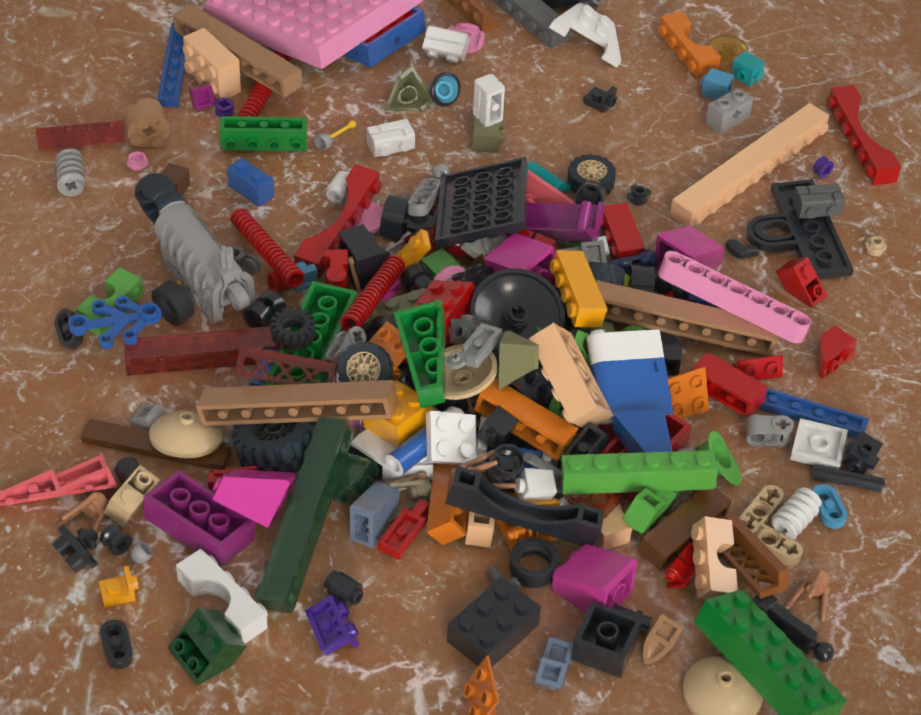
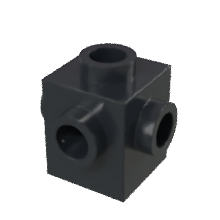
M861 431L854 441L849 440L845 446L843 453L846 455L841 463L852 472L865 474L868 469L873 470L880 460L877 454L883 443Z

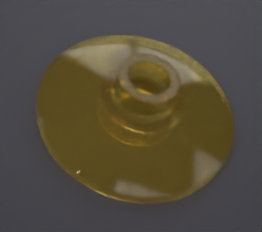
M718 36L713 38L708 44L719 54L721 61L726 63H733L736 57L745 51L748 52L747 44L734 36Z

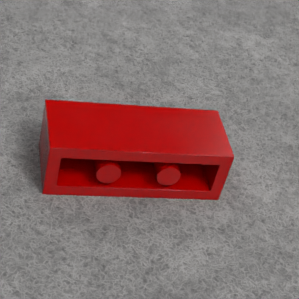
M628 204L604 205L600 229L602 228L603 236H606L610 258L616 260L643 252L645 246Z
M708 352L691 368L692 371L705 367L708 396L746 418L753 415L765 402L768 386Z

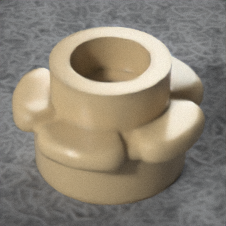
M880 236L869 237L865 243L866 252L872 256H880L887 249V244Z

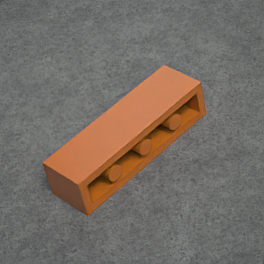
M495 378L479 394L474 410L488 418L498 406L502 407L519 419L512 434L558 461L563 453L566 452V449H569V445H572L579 428L508 385L498 390L499 380Z
M434 463L427 533L441 545H445L467 534L469 511L445 504L448 486L452 478L451 470L459 465Z

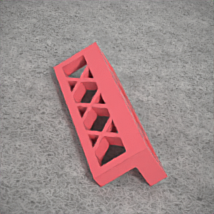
M528 170L527 203L576 204L574 200Z

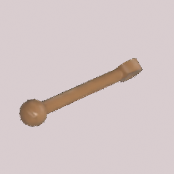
M349 257L348 265L351 269L356 291L359 293L361 288L354 267L355 263L353 258Z
M425 472L387 482L382 480L378 482L389 484L390 482L427 478V474Z

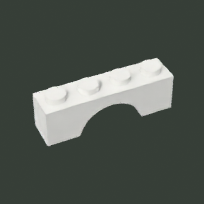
M199 549L176 564L178 582L193 597L211 594L221 597L229 604L225 612V619L245 644L267 629L268 613L261 603L257 604L251 598L247 589L240 587L228 571L224 572L212 555L208 556L202 549Z

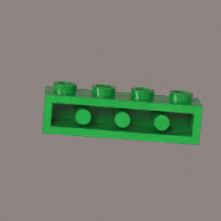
M221 116L219 130L221 150L307 151V117Z

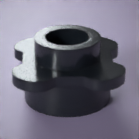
M632 185L630 193H627V199L636 206H642L646 204L647 197L651 195V190L642 186Z

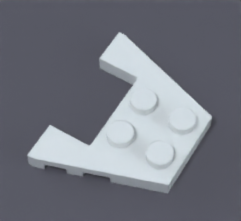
M580 2L554 19L549 26L550 29L564 37L569 29L572 28L605 48L601 59L616 68L621 63L614 22L609 17L594 11L592 7Z

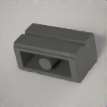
M839 183L795 187L793 205L798 218L812 219L815 217L842 215L845 198Z

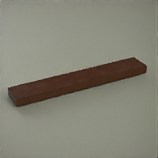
M89 419L81 435V440L84 443L209 469L224 470L231 454L230 447L220 445L217 450L205 456L196 458L172 457L163 454L153 447L149 440L148 430Z

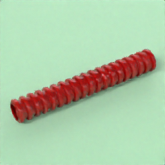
M278 51L273 52L288 62L292 58ZM256 82L237 116L258 117L272 94V90Z
M236 209L230 216V221L234 227L237 228L289 288L300 286L305 278L300 268L297 267L246 209Z
M397 255L387 257L357 299L349 307L340 320L341 328L345 332H348L354 326L361 328L403 272L405 263L401 257Z

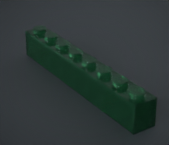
M319 416L317 425L312 430V439L309 447L305 450L302 468L297 472L296 485L293 492L289 495V504L286 513L281 518L278 536L273 540L271 556L265 563L262 581L256 589V599L266 610L291 614L294 612L355 433L348 420Z

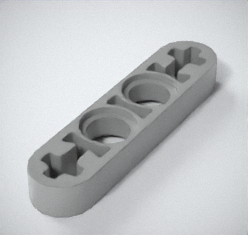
M426 178L421 181L408 201L409 215L425 216L429 213L440 194L441 180Z

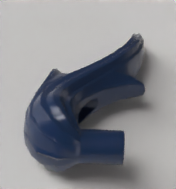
M647 249L633 256L609 261L607 264L619 266L625 272H629L630 265H648L655 268L658 263V256L653 250Z

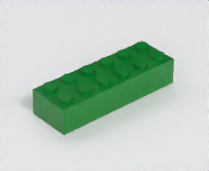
M312 281L300 307L302 312L304 309L308 310V314L311 313L315 320V338H313V343H309V347L306 349L301 346V351L293 348V352H290L288 347L285 350L280 349L265 381V386L326 383L333 365L325 358V354L330 348L335 335L338 332L344 331L341 328L340 320L355 299H357L358 291ZM292 326L289 331H297L301 328Z
M740 589L705 600L693 623L779 715H839L848 700L808 660L803 652L786 637L785 633L768 618L767 614L750 599L748 594Z

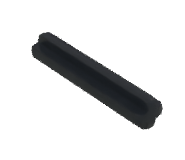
M816 464L813 465L811 470V478L877 492H882L885 486V479L882 477Z

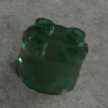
M340 451L333 469H329L325 476V483L329 485V499L351 506L373 485L374 478L378 479L379 467L377 462Z

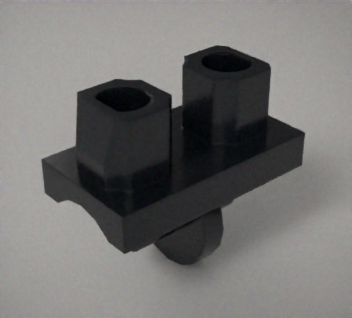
M64 524L58 528L62 535L52 545L62 557L73 548L76 550L65 560L76 573L87 564L92 569L98 565L96 560L86 550L87 548L94 550L97 547L95 542L98 539V534L94 529L84 530V528H80L77 531L78 537L76 538Z

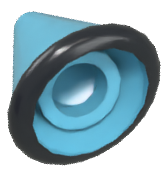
M442 72L428 84L431 98L439 106L445 107L453 104L460 95L461 85L459 78L452 72Z

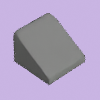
M159 404L141 405L129 422L132 425L149 431L152 423L166 413Z

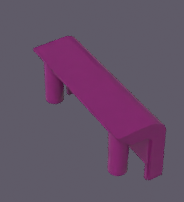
M582 201L581 204L527 203L526 229L533 231L535 236L538 233L556 241H597L605 206L602 202H598V205H592L589 201Z

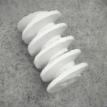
M798 488L778 512L772 516L771 523L773 529L795 540L797 535L801 534L802 530L813 520V517L818 515V508L822 502L819 496L808 488Z

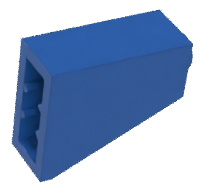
M664 409L614 411L612 430L630 453L673 452Z

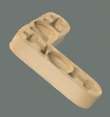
M775 485L765 486L739 519L747 527L751 522L750 530L761 541L765 537L772 538L775 541L774 544L764 543V545L784 565L795 566L801 561L803 554L802 546L793 539L766 525L781 507L784 492ZM772 496H774V497L770 500V502H769V504H768V503H767V499H768V498H771ZM762 510L766 515L757 516L753 511Z

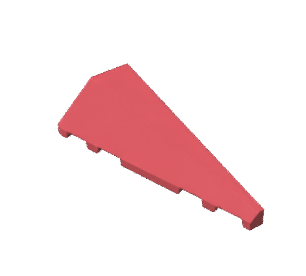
M99 455L56 475L53 469L0 491V506L114 488L117 485L103 455Z

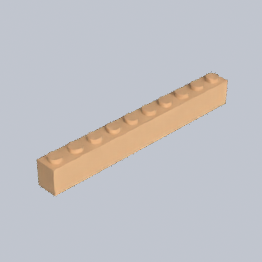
M807 104L672 199L670 216L684 226L693 227L697 223L700 224L704 218L711 213H715L719 207L729 203L733 197L743 193L751 184L757 183L765 174L771 173L776 166L783 164L790 156L797 154L801 148L811 144L818 136L823 135L828 129L829 115L814 105Z

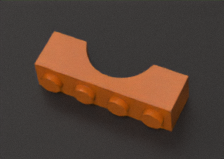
M682 11L661 16L660 25L658 26L659 35L665 39L669 47L674 50L678 58L683 61L689 72H692L696 79L702 78L704 74L707 75L711 68L719 70L721 57L712 46L696 44L688 39L691 21Z

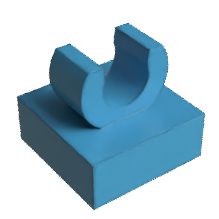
M304 261L295 263L305 275L303 283L294 288L296 292L309 289L312 281L318 282L317 268L314 264L306 266Z

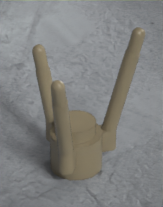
M427 478L389 483V487L400 489V492L407 491L409 498L416 500V502L405 509H413L420 499L427 501V498L431 497L432 487ZM402 510L391 516L387 525L394 522Z

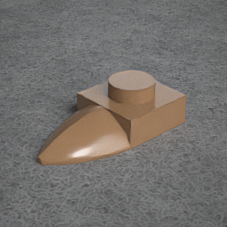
M661 614L645 640L643 648L644 664L654 663L664 657L669 651L671 652L685 627L666 615Z

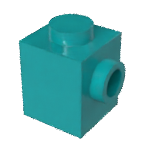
M745 51L733 60L731 74L734 75L735 79L751 87L764 77L765 61Z

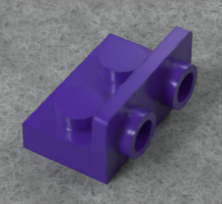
M331 594L305 610L320 649L326 656L347 643H350L355 648L360 645L356 637L359 635L358 629L352 621H349L348 615L350 611L343 600L339 602Z

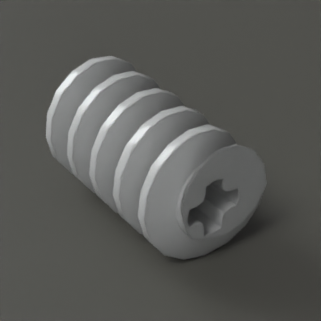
M64 149L55 158L57 189L64 196H77L84 191L83 157L81 152L76 149Z

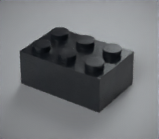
M500 577L448 623L447 643L477 666L481 664L486 656H489L492 668L539 625L541 606Z

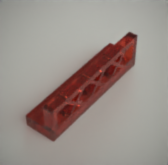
M123 120L36 128L38 150L125 142Z
M240 346L235 375L289 385L309 384L304 383L308 379L312 383H316L312 376L319 371L330 372L328 383H334L338 363ZM244 357L253 358L259 367L251 373L242 371ZM259 359L266 360L267 362L261 364ZM271 362H277L283 370L276 377L270 376L264 368ZM283 364H288L291 366L286 369ZM296 366L302 367L307 375L300 381H294L289 374V371ZM307 368L315 369V371L310 373ZM260 370H262V372L264 373V375L256 374V373L259 372ZM286 375L288 379H282L280 377Z

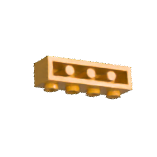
M556 250L555 257L550 262V272L555 277L556 287L561 292V299L567 307L568 317H571L574 327L602 328L607 307L584 252Z

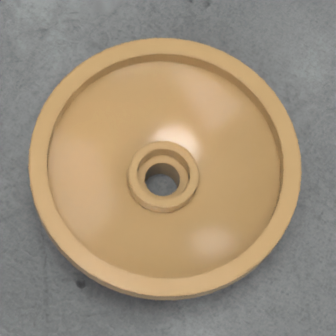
M464 344L446 348L445 399H466L485 390L493 382L498 371L497 360L493 352L489 353L478 368L464 365L459 369H451L446 363L447 357L452 352H462Z
M178 410L164 414L155 420L149 429V440L153 447L163 454L178 458H196L208 455L220 447L224 437L221 425L202 426L198 411Z
M712 656L699 660L689 668L683 680V698L687 707L694 715H757L762 706L763 697L725 656Z

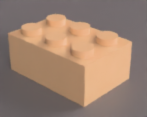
M205 28L183 36L184 68L188 74H191L200 85L208 83L212 85L213 95L217 99L229 98L241 93L239 59Z

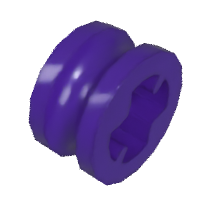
M219 98L215 101V114L218 117L233 115L234 108L231 99Z
M822 156L815 162L813 172L821 178H825L832 172L834 163L829 161L827 157Z

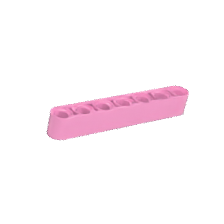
M667 251L664 255L658 275L663 280L785 340L797 344L803 342L811 324V319L806 314L678 252Z

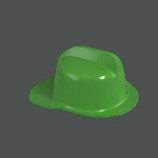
M710 431L708 440L698 445L695 451L715 450L718 468L717 475H723L731 484L739 485L742 481V475L736 461L727 449L722 436L716 431Z

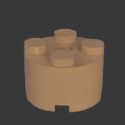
M142 98L137 100L136 104L132 106L129 104L125 108L123 122L131 144L142 148H159L163 146L164 141L170 134V124L165 109L160 102L152 98Z

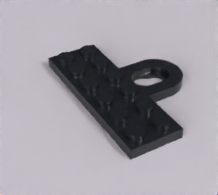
M813 179L772 183L770 191L780 213L753 218L747 226L746 238L752 246H757L759 250L766 252L796 249L799 258H809L819 279L852 276L853 266L830 216L812 219L798 218L793 205L795 187L815 185ZM781 228L789 234L784 237L768 235L763 232V229Z

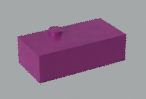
M180 470L176 471L144 496V519L196 552L202 549L208 556L212 555L220 568L250 545L255 537V521L212 500L215 495L213 491Z

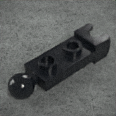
M756 595L752 599L797 648L807 655L813 650L814 657L820 662H828L833 658V646L828 642H818V633L810 625L796 618L789 610L778 605L776 597L770 595L760 599Z

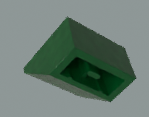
M197 608L168 646V649L196 685H200L232 667L247 646L219 610Z

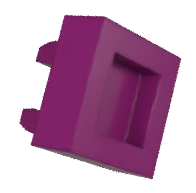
M209 83L189 89L194 110L197 111L215 105L212 85Z

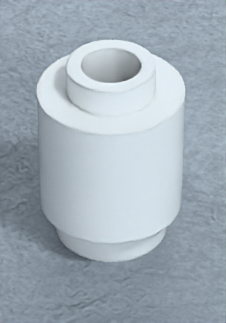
M337 172L327 186L326 195L332 202L340 203L347 198L346 177L349 172Z

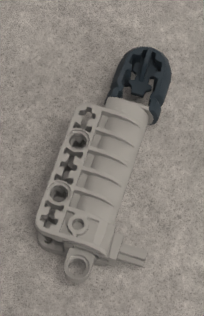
M152 173L141 178L135 187V198L138 200L146 216L155 224L154 232L160 240L163 261L177 281H181V286L186 290L212 325L223 320V306L232 304L237 311L249 307L255 301L254 280L249 273L243 271L235 262L232 247L226 248L225 245L218 242L215 235L209 231V228L201 221L193 208L185 204L184 197L177 193L175 185L166 175Z

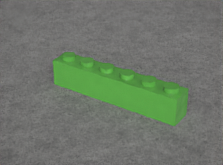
M715 450L562 455V494L642 492L645 488L651 492L713 490L716 486L718 472Z

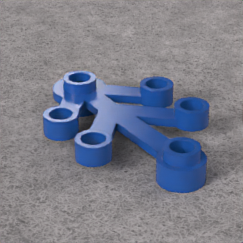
M119 296L115 300L116 308L107 305L103 300H96L92 303L94 315L101 316L106 314L110 317L87 320L84 315L77 314L69 318L68 325L70 332L75 336H83L90 329L112 326L106 333L99 336L100 347L110 349L114 345L113 339L128 323L136 322L130 329L123 332V342L127 345H133L137 342V335L147 324L157 323L161 319L162 313L155 303H145L141 306L130 301L126 296ZM130 310L134 313L126 314L124 312Z

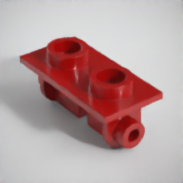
M783 355L737 360L732 365L755 380L783 377Z
M693 541L687 542L679 552V557L675 558L666 568L664 577L669 581L666 589H682L691 583V578L696 573L693 562Z

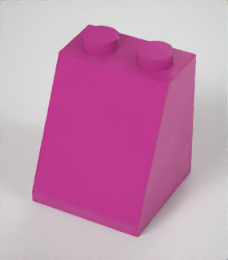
M691 226L662 232L657 236L655 253L658 256V263L655 269L659 271L667 251H675L714 270L722 264L724 247Z
M514 233L485 256L483 260L486 267L492 266L493 273L504 269L518 268L532 271L546 279L553 274L550 272V262L555 257V251L551 245Z
M233 469L228 474L224 473L222 478L219 477L212 490L216 492L212 500L268 528L277 519L299 474L295 472Z
M585 544L579 551L575 550L563 566L559 565L552 574V591L585 614L592 601L610 608L615 603L621 605L633 593L638 561L631 557Z

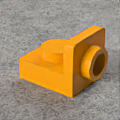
M129 566L123 567V576L98 581L104 608L136 601L134 590L139 589L136 574H130Z

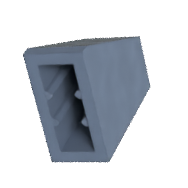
M376 481L351 505L350 540L374 548L385 530L389 519L399 507L400 489L389 487V484Z

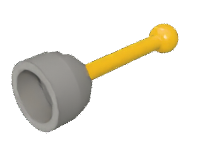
M354 120L349 121L348 125L331 135L328 133L318 134L314 137L315 146L320 151L329 149L333 144V138L350 128L354 129L356 122Z

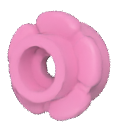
M133 152L128 156L127 166L131 167L134 171H142L148 166V159L143 152Z

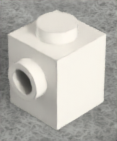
M524 468L515 480L517 485L514 488L515 492L518 493L520 500L526 502L551 500L557 492L553 470Z

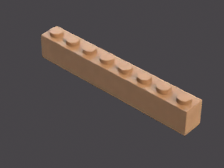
M190 4L172 15L175 32L186 36L205 28L239 59L241 72L285 98L303 86L302 72L298 66L291 64L269 49L259 45L256 41L249 39L229 25L207 14L202 9Z
M596 280L607 307L605 319L652 330L660 329L661 332L765 356H771L778 340L777 335L724 309Z
M393 380L204 388L196 408L202 426L392 419L398 403V397Z

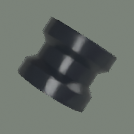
M118 523L107 526L99 537L100 542L108 547L114 556L125 553L133 541L127 532H123V528Z

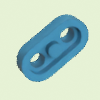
M827 484L815 486L813 491L820 499H823L821 500V506L818 508V515L822 523L832 529L843 527L848 513L836 490Z

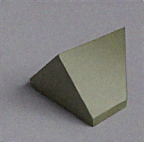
M410 66L397 77L384 111L421 112L434 102L429 90L413 66Z
M505 331L500 341L498 390L532 370L538 369V344L511 331Z

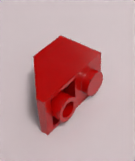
M808 257L790 260L776 271L785 291L810 308L815 307L828 296Z
M836 325L823 333L819 339L816 353L818 372L822 379L829 373L836 372L840 365L844 362H849L856 353L854 349L857 340Z

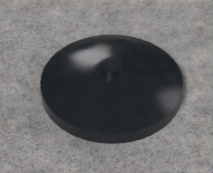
M504 269L486 277L476 288L469 307V315L476 316L475 320L485 321L487 325L502 329L503 335L505 331H511L528 340L537 333V327L543 330L552 323H555L563 328L565 323L564 304L558 291L547 279L525 269Z

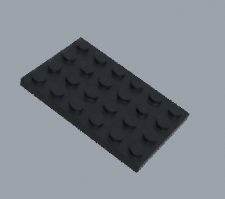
M526 157L441 175L435 233L437 248H448L464 242L472 243L487 237L496 238L501 234H514L526 229L528 162Z

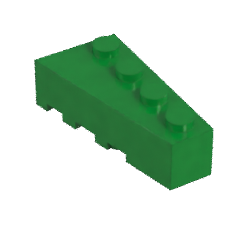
M442 300L394 312L421 409L445 402V312Z

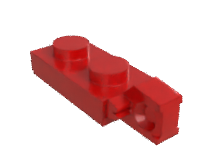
M420 499L413 509L404 508L379 540L377 550L400 560L425 527L428 521L426 516L429 513V502Z

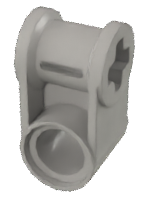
M354 326L348 332H338L330 348L327 350L325 358L338 368V359L341 358L342 352L348 349L347 347L355 345L357 342H366L364 330L359 326Z
M751 415L746 419L747 443L754 447H786L791 443L792 437L790 432L793 430L794 423L791 418L783 415Z

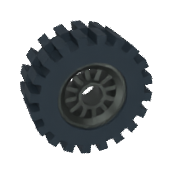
M318 421L233 425L234 429L231 431L233 445L241 467L256 465L257 470L295 472L302 475L301 470L306 469L308 471L313 468L312 462L318 463L321 459L320 455H323L325 451V443Z

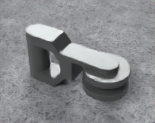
M237 245L231 246L233 256L237 255L233 259L240 267L243 265L248 273L255 275L262 269V264L256 256L243 252V248Z

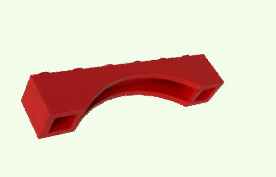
M855 85L831 88L830 95L827 97V107L831 109L835 121L840 125L842 134L846 136L851 150L855 152L857 161L862 165L866 177L870 179L873 186L897 182L901 165L892 151L874 142L860 125L858 112L862 97Z
M357 164L354 165L346 177L348 198L342 214L326 230L302 242L294 254L295 263L304 261L306 266L314 264L317 268V276L320 279L325 271L324 250L339 249V232L352 228L355 224L358 225L365 209H369L372 198L380 192L382 183L380 182L378 171Z

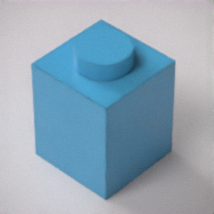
M711 68L708 74H704L701 79L700 86L703 87L701 96L717 100L732 91L734 75Z

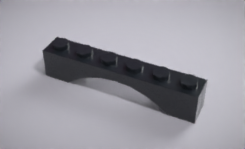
M456 466L445 500L447 505L581 546L585 544L594 546L601 532L604 510L581 503L549 506L520 500L498 489L482 473L461 466Z

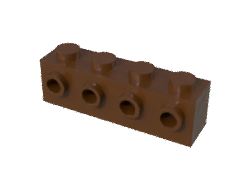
M717 488L713 490H694L690 499L686 502L681 501L674 508L672 514L669 516L664 515L654 529H647L642 534L638 552L659 571H662L679 556V552L687 542L693 541L691 537L692 525L705 516L723 519L727 515L732 501Z

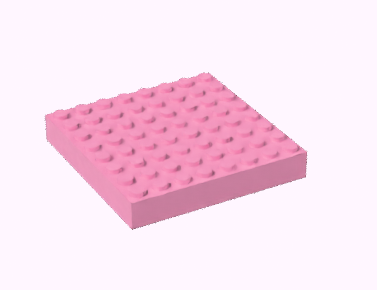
M207 0L204 2V7L207 14L229 25L258 44L323 69L424 0Z

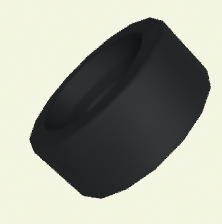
M167 280L152 291V301L160 308L162 317L168 323L179 326L194 315L195 308L191 297L175 281Z
M533 537L519 541L511 549L509 562L511 576L516 577L520 584L525 587L539 588L550 584L553 581L552 574L558 567L559 555L557 549L550 542ZM527 555H538L545 558L549 562V566L543 570L532 571L522 567L519 564V559Z

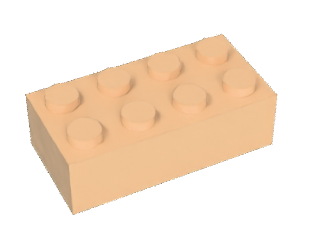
M552 323L529 338L530 341L539 345L538 360H540L543 366L541 372L548 381L550 380L553 386L551 389L552 394L558 402H561L564 408L562 410L563 416L569 423L582 428L587 426L588 422L598 426L614 416L572 333Z

